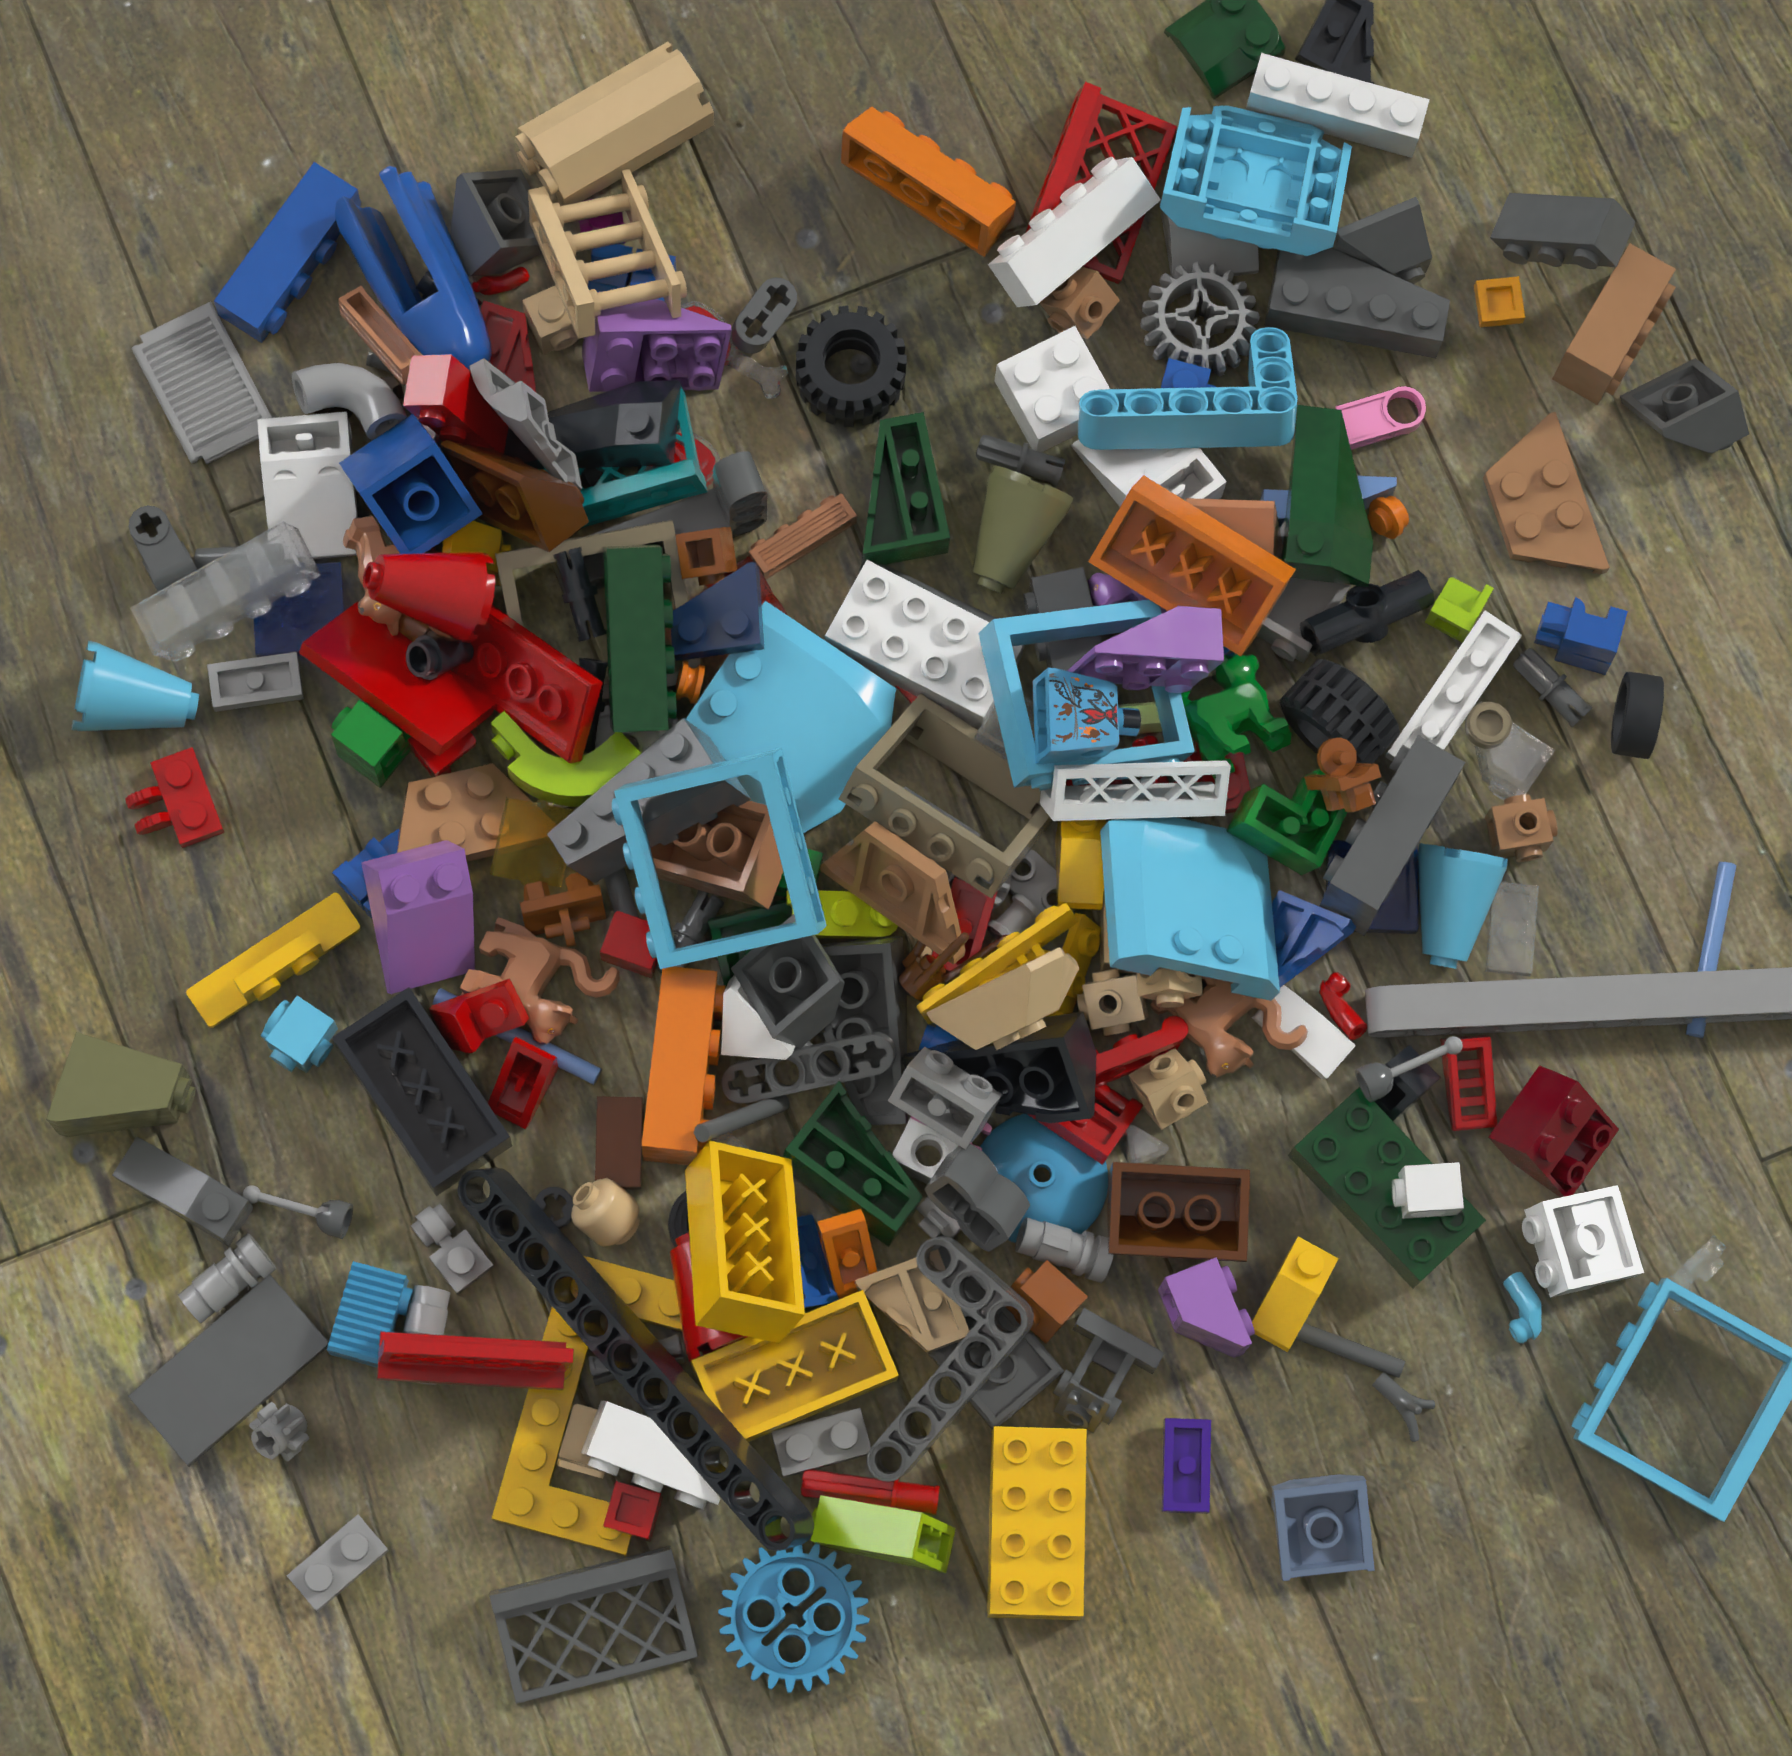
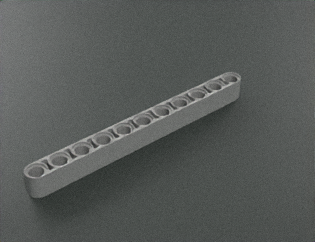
M1792 967L1377 986L1365 990L1368 1036L1387 1038L1690 1024L1693 1018H1706L1705 1023L1792 1019Z

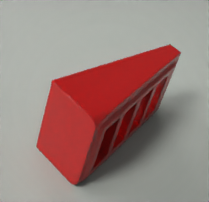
M1486 1035L1458 1037L1463 1044L1460 1052L1476 1050L1477 1059L1457 1060V1054L1447 1053L1442 1055L1451 1130L1459 1131L1496 1127L1497 1112L1491 1037ZM1448 1038L1440 1039L1441 1046L1445 1044ZM1479 1069L1480 1077L1459 1079L1458 1070ZM1481 1087L1482 1095L1460 1097L1459 1089ZM1484 1105L1483 1114L1461 1115V1107Z

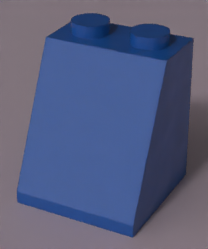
M413 414L339 463L400 554L425 553L483 514L436 442Z

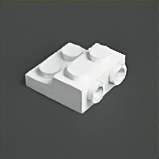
M1618 1185L1543 1201L1524 1210L1526 1218H1524L1522 1223L1523 1235L1527 1242L1535 1245L1539 1262H1537L1535 1267L1536 1279L1543 1288L1548 1289L1550 1298L1587 1290L1600 1284L1623 1280L1644 1273Z

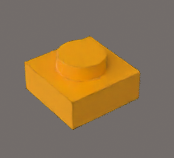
M1519 276L1476 280L1474 292L1479 327L1521 324L1524 322L1525 311Z

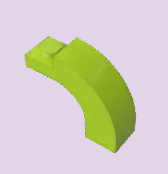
M505 711L491 722L492 733L495 736L491 739L492 744L508 761L513 756L516 758L507 767L509 778L528 794L556 805L579 807L641 754L622 732H615L594 751L583 755L582 761L570 764L563 758L550 755L536 746Z

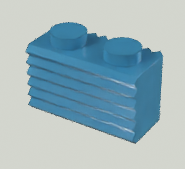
M353 1261L327 1346L328 1353L332 1356L377 1368L380 1332H394L399 1314L407 1316L414 1290L407 1288L409 1282L407 1276Z

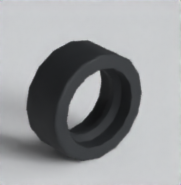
M1626 672L1619 687L1612 721L1611 749L1613 754L1641 759L1650 758L1657 741L1663 711L1664 682L1662 677L1636 672Z

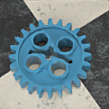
M815 1543L809 1554L803 1553L802 1545L795 1546L793 1552L786 1553V1550L776 1551V1555L772 1557L764 1548H759L760 1563L756 1565L747 1558L742 1560L744 1568L748 1572L745 1577L737 1573H731L730 1578L738 1586L737 1590L722 1591V1596L732 1602V1607L718 1610V1615L731 1619V1624L719 1629L720 1635H734L735 1639L725 1648L726 1652L734 1653L741 1651L743 1655L736 1664L738 1669L750 1663L754 1666L751 1681H756L763 1673L769 1675V1690L776 1686L779 1679L785 1680L787 1693H792L795 1681L800 1680L805 1690L811 1692L812 1678L816 1676L825 1686L829 1685V1675L827 1672L829 1669L832 1668L837 1673L843 1675L846 1671L840 1661L844 1656L851 1660L858 1658L856 1652L850 1647L851 1642L865 1643L866 1641L864 1635L855 1631L856 1626L869 1624L870 1618L864 1615L857 1614V1609L868 1604V1598H854L853 1592L862 1585V1581H846L845 1577L852 1566L847 1564L837 1570L833 1566L837 1555L835 1551L824 1560L819 1558L820 1544ZM791 1571L804 1573L809 1580L808 1590L799 1596L788 1594L782 1585L786 1574ZM823 1587L826 1589V1594L803 1613L802 1620L805 1624L799 1628L793 1623L768 1646H764L761 1643L762 1639L770 1631L774 1630L784 1621L786 1617L783 1610L784 1607L789 1605L795 1610L818 1588ZM757 1602L767 1603L774 1610V1620L766 1627H756L748 1619L747 1613L749 1608ZM831 1606L838 1611L840 1624L832 1631H823L815 1625L813 1615L818 1608ZM788 1637L800 1639L806 1651L803 1658L793 1663L783 1660L778 1651L782 1640Z

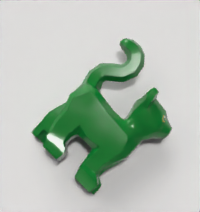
M1234 652L1224 655V662L1217 666L1215 672L1212 673V679L1224 690L1194 701L1188 700L1190 691L1181 693L1190 733L1197 742L1202 761H1227L1231 765L1230 774L1235 772V767L1231 759H1225V756L1230 752L1232 754L1243 752L1245 755L1251 752L1248 738L1241 734L1250 730L1272 753L1290 745L1292 735L1289 730V724L1283 717H1273L1270 712L1266 691L1255 680V675L1259 668L1257 657L1254 655L1239 656Z

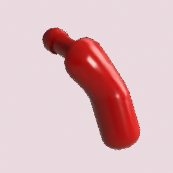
M520 266L502 276H484L479 281L473 282L471 286L474 292L492 295L511 291L526 283L530 277L528 270Z

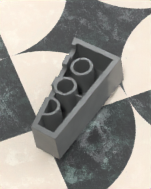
M1333 248L1309 256L1278 250L1264 326L1436 358L1444 339L1450 300Z
M682 718L548 832L547 835L568 867L596 883L627 866L623 853V845L627 843L623 825L616 823L612 811V799L616 798L614 793L616 789L624 784L723 762L725 759L707 734ZM737 777L639 799L638 802L651 848L659 843L665 846L678 839L679 832L698 822L704 825L718 818L717 812L732 804L738 807L751 800Z
M1419 735L1411 748L1402 745L1389 767L1396 772L1389 785L1380 781L1373 793L1376 804L1371 806L1374 810L1368 820L1364 821L1358 818L1345 841L1351 844L1352 847L1346 857L1342 858L1336 855L1323 878L1330 883L1319 906L1351 919L1356 925L1354 931L1365 937L1381 904L1389 896L1403 867L1409 862L1425 830L1430 826L1466 762Z

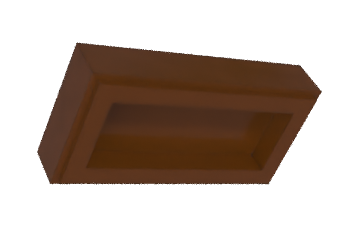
M597 1096L595 1181L608 1178L615 1181L623 1189L641 1190L643 1097Z

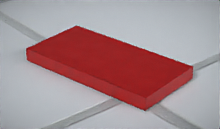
M358 601L302 642L299 651L302 656L437 756L443 754L493 714L496 703L452 670L432 680H426L413 675L406 662V651L412 641L400 632H398V635L392 636L386 624L377 623L369 616L361 615L358 611Z
M492 605L485 626L477 624L472 634L479 635L475 641L471 642L474 649L472 660L469 663L457 666L453 669V672L496 703L494 709L501 714L505 711L522 730L568 763L582 761L603 682Z

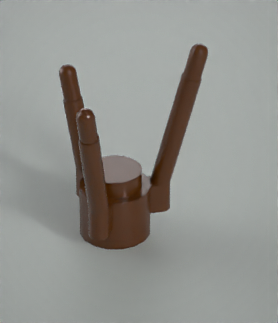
M963 932L936 959L929 954H925L921 958L920 956L926 945L917 940L912 951L902 961L906 970L898 977V980L911 996L922 1002V997L928 990L939 984L947 985L960 976V970L967 963L976 958L984 959L996 951L999 942L1008 935H1003L993 943H990L946 975H944L946 970L943 966L969 939L968 933Z

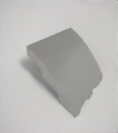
M485 359L470 365L471 375L478 391L553 477L564 482L569 481L581 490L582 486L576 455L556 440L554 425L549 422L545 399L522 381L515 383Z

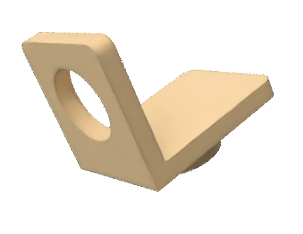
M576 1403L572 1406L556 1463L559 1467L603 1479L605 1472L588 1466L591 1457L581 1453L598 1409Z

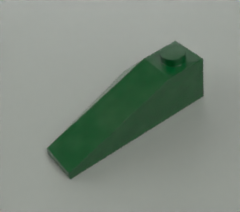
M1297 405L1281 560L1296 569L1291 578L1368 587L1373 539L1342 410Z

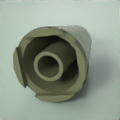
M993 466L988 476L972 573L980 576L977 584L999 594H1002L1004 587L1014 589L1070 510L1074 498L1048 484L1042 485L1031 480V477L1001 466Z

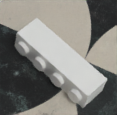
M1261 53L1246 110L1311 124L1323 130L1324 134L1412 158L1430 99Z
M1109 157L1101 161L1091 170L1093 174L1091 179L1085 184L1077 183L1060 196L1062 203L1055 209H1046L1036 215L1029 222L1030 230L1021 237L1020 235L1011 237L999 246L997 251L1000 255L991 261L988 266L1016 307L1033 306L1040 303L1161 200L1133 157L1117 160Z

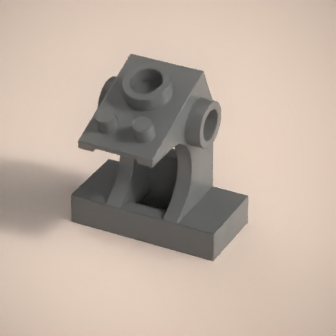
M1084 1308L1072 1330L1092 1340L1075 1373L1066 1369L1053 1391L1054 1395L1060 1397L1054 1412L1062 1415L1070 1425L1077 1428H1085L1094 1433L1101 1421L1108 1425L1110 1424L1122 1403V1400L1116 1398L1115 1394L1131 1365L1135 1364L1153 1374L1165 1353ZM1091 1361L1115 1374L1103 1397L1079 1384Z

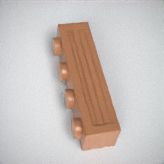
M362 286L338 298L340 315L396 379L405 386L407 384L411 357L422 354L374 302Z
M842 493L836 497L831 495L825 498L820 503L821 506L814 511L810 509L804 511L797 517L798 521L790 526L788 524L780 526L774 531V536L767 540L764 538L760 539L750 547L749 560L756 562L763 581L856 524L857 515Z

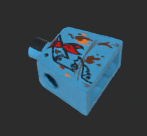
M1049 667L1033 680L1036 764L1105 757L1118 746L1119 735H1138L1141 726L1140 711L1134 708L1118 707L1117 686L1113 682Z

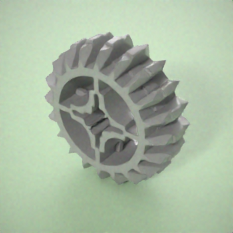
M1198 261L1193 263L1191 273L1189 274L1182 265H1179L1175 268V278L1167 273L1161 275L1159 281L1161 287L1151 286L1148 293L1151 300L1143 302L1142 312L1147 316L1142 318L1140 323L1141 329L1149 331L1144 338L1145 345H1158L1153 353L1154 359L1160 360L1167 356L1178 361L1212 368L1219 377L1225 373V363L1232 368H1237L1241 361L1239 355H1249L1250 343L1248 341H1250L1251 335L1257 330L1253 325L1257 324L1260 318L1258 312L1250 310L1255 306V297L1251 295L1242 296L1247 288L1245 281L1238 282L1235 285L1231 284L1234 276L1232 270L1225 272L1223 277L1216 275L1218 271L1216 263L1210 265L1208 272H1202ZM1191 293V301L1187 307L1176 308L1175 313H1165L1167 307L1175 299ZM1207 294L1218 298L1226 306L1213 304L1208 299ZM1197 306L1199 307V316L1204 317L1203 322L1207 320L1203 335H1201V326L1196 325L1197 319L1193 321ZM1235 328V332L1226 342L1209 349V341L1212 335L1224 333L1225 329ZM1173 335H1181L1188 338L1193 348L1184 345Z

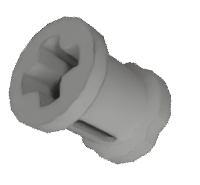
M1016 892L1011 898L1013 903L995 921L990 919L987 929L996 940L1003 935H1009L1014 932L1022 933L1035 924V918L1041 911L1024 895Z

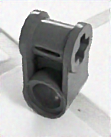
M147 505L133 512L128 526L130 534L160 597L200 577L184 543L180 542L168 517L161 509L156 506ZM150 523L153 524L158 532L155 537L151 538L144 526Z

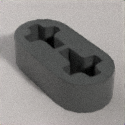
M777 277L767 279L738 315L731 328V339L739 350L751 354L762 351L789 317L797 303V292L789 281ZM778 293L783 299L770 312L765 307L770 298ZM758 319L763 324L758 333L750 338L745 332Z

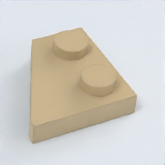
M938 1249L930 1252L931 1264L938 1270H946ZM916 1258L855 1280L857 1290H864L866 1298L927 1354L962 1341L970 1332L961 1307L922 1274L918 1268Z

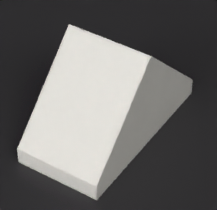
M734 975L729 980L723 993L721 1055L786 1060L792 1055L795 1046L772 1038Z

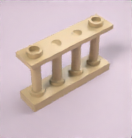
M630 169L621 170V194L560 206L558 202H551L545 186L528 190L530 225L578 339L595 335V316L601 315V310L664 297L672 318L681 317V298L687 297L684 275L682 271L675 272L648 211L649 204L645 187L643 185L637 186ZM626 211L631 222L573 235L571 231L564 232L563 230L564 223ZM637 239L643 250L638 253L590 263H584L583 260L577 261L575 258L576 252ZM651 268L656 279L651 282L599 293L595 289H588V281Z

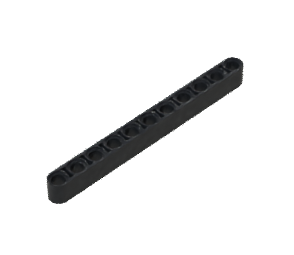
M498 1167L476 1169L465 1173L461 1177L457 1189L458 1197L463 1206L759 1542L767 1549L773 1551L785 1550L807 1542L814 1530V1521L809 1510L514 1177L505 1169ZM485 1180L488 1182L490 1187V1194L488 1198H486L483 1192V1184ZM514 1213H516L519 1219V1229L515 1231L512 1224ZM543 1246L546 1247L549 1255L547 1265L543 1262L541 1256ZM573 1279L578 1285V1296L576 1298L571 1293L570 1288ZM602 1312L605 1314L608 1320V1329L606 1332L603 1330L600 1324V1317ZM632 1346L638 1354L636 1366L630 1359V1349ZM661 1380L668 1387L667 1399H664L660 1393ZM691 1414L698 1420L699 1427L697 1433H694L690 1427ZM722 1448L729 1457L727 1468L720 1461L719 1455ZM752 1482L759 1489L758 1503L753 1500L750 1494ZM782 1517L790 1525L789 1537L785 1536L781 1530L780 1523Z

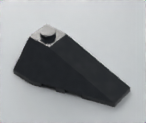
M679 380L634 382L547 412L549 422L554 425L556 440L576 455L578 468L668 466L674 464L681 383ZM508 427L504 454L513 458L518 457L525 464L536 469H545Z
M1083 1012L1044 1017L1043 1020L1046 1027L998 1050L995 1049L993 1043L975 1050L961 1040L928 1048L931 1051L935 1050L944 1053L953 1061L955 1066L968 1074L978 1075L986 1079L994 1090L1002 1094L995 1107V1113L1010 1116L1012 1112L1036 1116L1035 1121L1046 1123L1090 1119L1094 1115L1097 1052ZM921 1050L907 1053L902 1057L905 1069Z

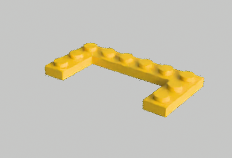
M584 1256L640 1321L683 1332L674 1280ZM573 1279L570 1288L571 1293L576 1298L578 1296V1285ZM552 1307L542 1341L566 1342V1348L574 1349L573 1363L565 1371L563 1390L528 1389L491 1519L627 1556L632 1535L603 1527L610 1502L550 1486L589 1350L588 1346Z

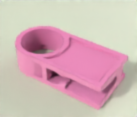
M1404 386L1339 405L1335 409L1342 410L1350 447L1353 450L1415 431L1422 423L1426 412V404L1418 391ZM1395 398H1407L1415 403L1418 408V418L1411 423H1398L1390 417L1387 410L1388 403Z

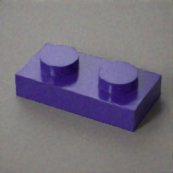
M1164 1419L1162 1512L1208 1514L1210 1512L1211 1420Z

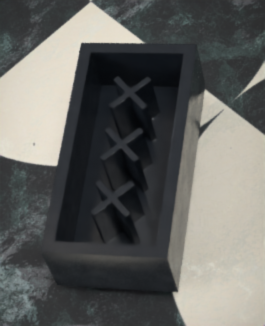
M409 987L332 1037L336 1048L436 1196L459 1182L461 1177L468 1171L479 1169L513 1146L509 1134Z

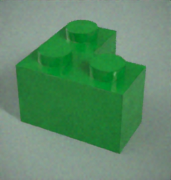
M361 700L352 709L348 706L345 707L332 723L331 728L334 731L331 736L338 757L379 788L384 785L411 751L408 739L412 736Z
M1320 768L1307 774L1326 775ZM1305 776L1301 778L1291 800L1265 784H1261L1246 792L1226 830L1300 875L1321 867L1347 814L1345 808L1327 811L1321 790H1308Z

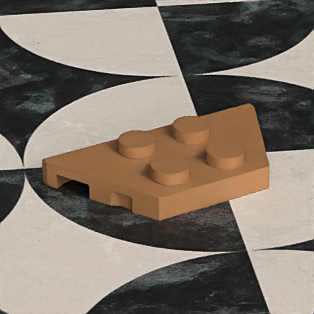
M1556 412L1549 413L1496 462L1483 477L1510 559L1525 562L1543 561L1547 565L1566 568L1568 565L1592 569V573L1595 574L1607 573L1610 567Z
M492 763L409 782L405 791L397 853L448 840L464 848L466 860L469 862L552 842L547 833L557 825Z
M876 821L820 865L819 870L939 955L961 935L946 870ZM964 945L948 962L954 965L965 955Z

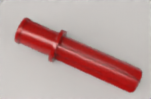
M810 1469L805 1470L802 1476L801 1495L804 1497L820 1499V1495L916 1512L932 1513V1515L937 1513L940 1490L938 1485L930 1486L901 1482L899 1479L887 1482L877 1478Z

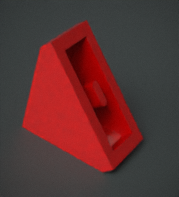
M515 1037L488 1101V1105L494 1114L527 1129L559 1069L557 1057Z

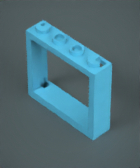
M1150 600L998 618L993 619L978 633L1014 788L1030 785L1032 789L1039 788L1040 791L1052 788L1054 765L1183 762L1195 752L1181 693H1170L1165 691V687L1152 686L1165 743L1116 749L1105 757L1049 764H1036L1035 742L1012 646L1125 632L1162 614L1160 606ZM1117 777L1115 780L1127 779L1128 777ZM1085 778L1066 779L1072 780L1073 785L1076 786L1089 784Z
M782 748L624 784L614 791L616 798L612 799L613 815L616 823L623 825L627 843L623 845L624 858L628 868L635 871L639 886L635 888L636 904L641 914L646 913L650 929L646 933L647 947L651 957L657 958L660 969L816 935L827 926ZM758 772L796 922L676 949L638 800Z
M1661 1278L1658 1285L1650 1282L1641 1296L1638 1306L1644 1310L1636 1325L1628 1322L1620 1334L1616 1346L1622 1350L1615 1363L1612 1365L1606 1362L1599 1372L1593 1386L1600 1390L1591 1405L1584 1402L1577 1412L1571 1425L1577 1429L1573 1439L1718 1521L1725 1522L1792 1400V1348L1670 1279ZM1668 1298L1783 1362L1781 1369L1710 1498L1594 1434Z

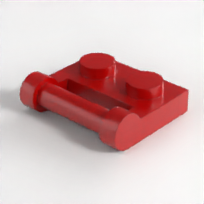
M1106 1084L1095 1088V1099L1120 1115L1119 1117L1095 1102V1112L1090 1119L1058 1123L1038 1121L1102 1165L1144 1106L1134 1098L1129 1101ZM1029 1115L1033 1119H1036V1116Z

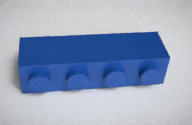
M313 162L215 298L214 304L218 316L261 343L269 333L273 335L277 333L287 317L285 310L294 298L299 300L304 296L312 282L310 275L319 263L322 265L326 264L336 250L337 242L335 241L341 234L335 218L336 201L345 196L352 199L356 207L361 208L358 189L316 162Z

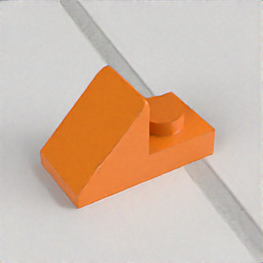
M862 1209L817 1221L820 1243L835 1292H837L839 1299L859 1292L856 1288L855 1280L878 1272Z

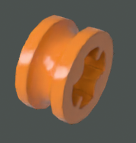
M682 661L674 689L676 700L679 701L682 697H686L690 700V704L696 705L703 683L705 665L699 664L698 667L692 668L689 666L688 661Z

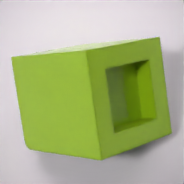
M1454 577L1449 578L1425 623L1463 643L1494 588L1486 584L1483 591L1480 592Z

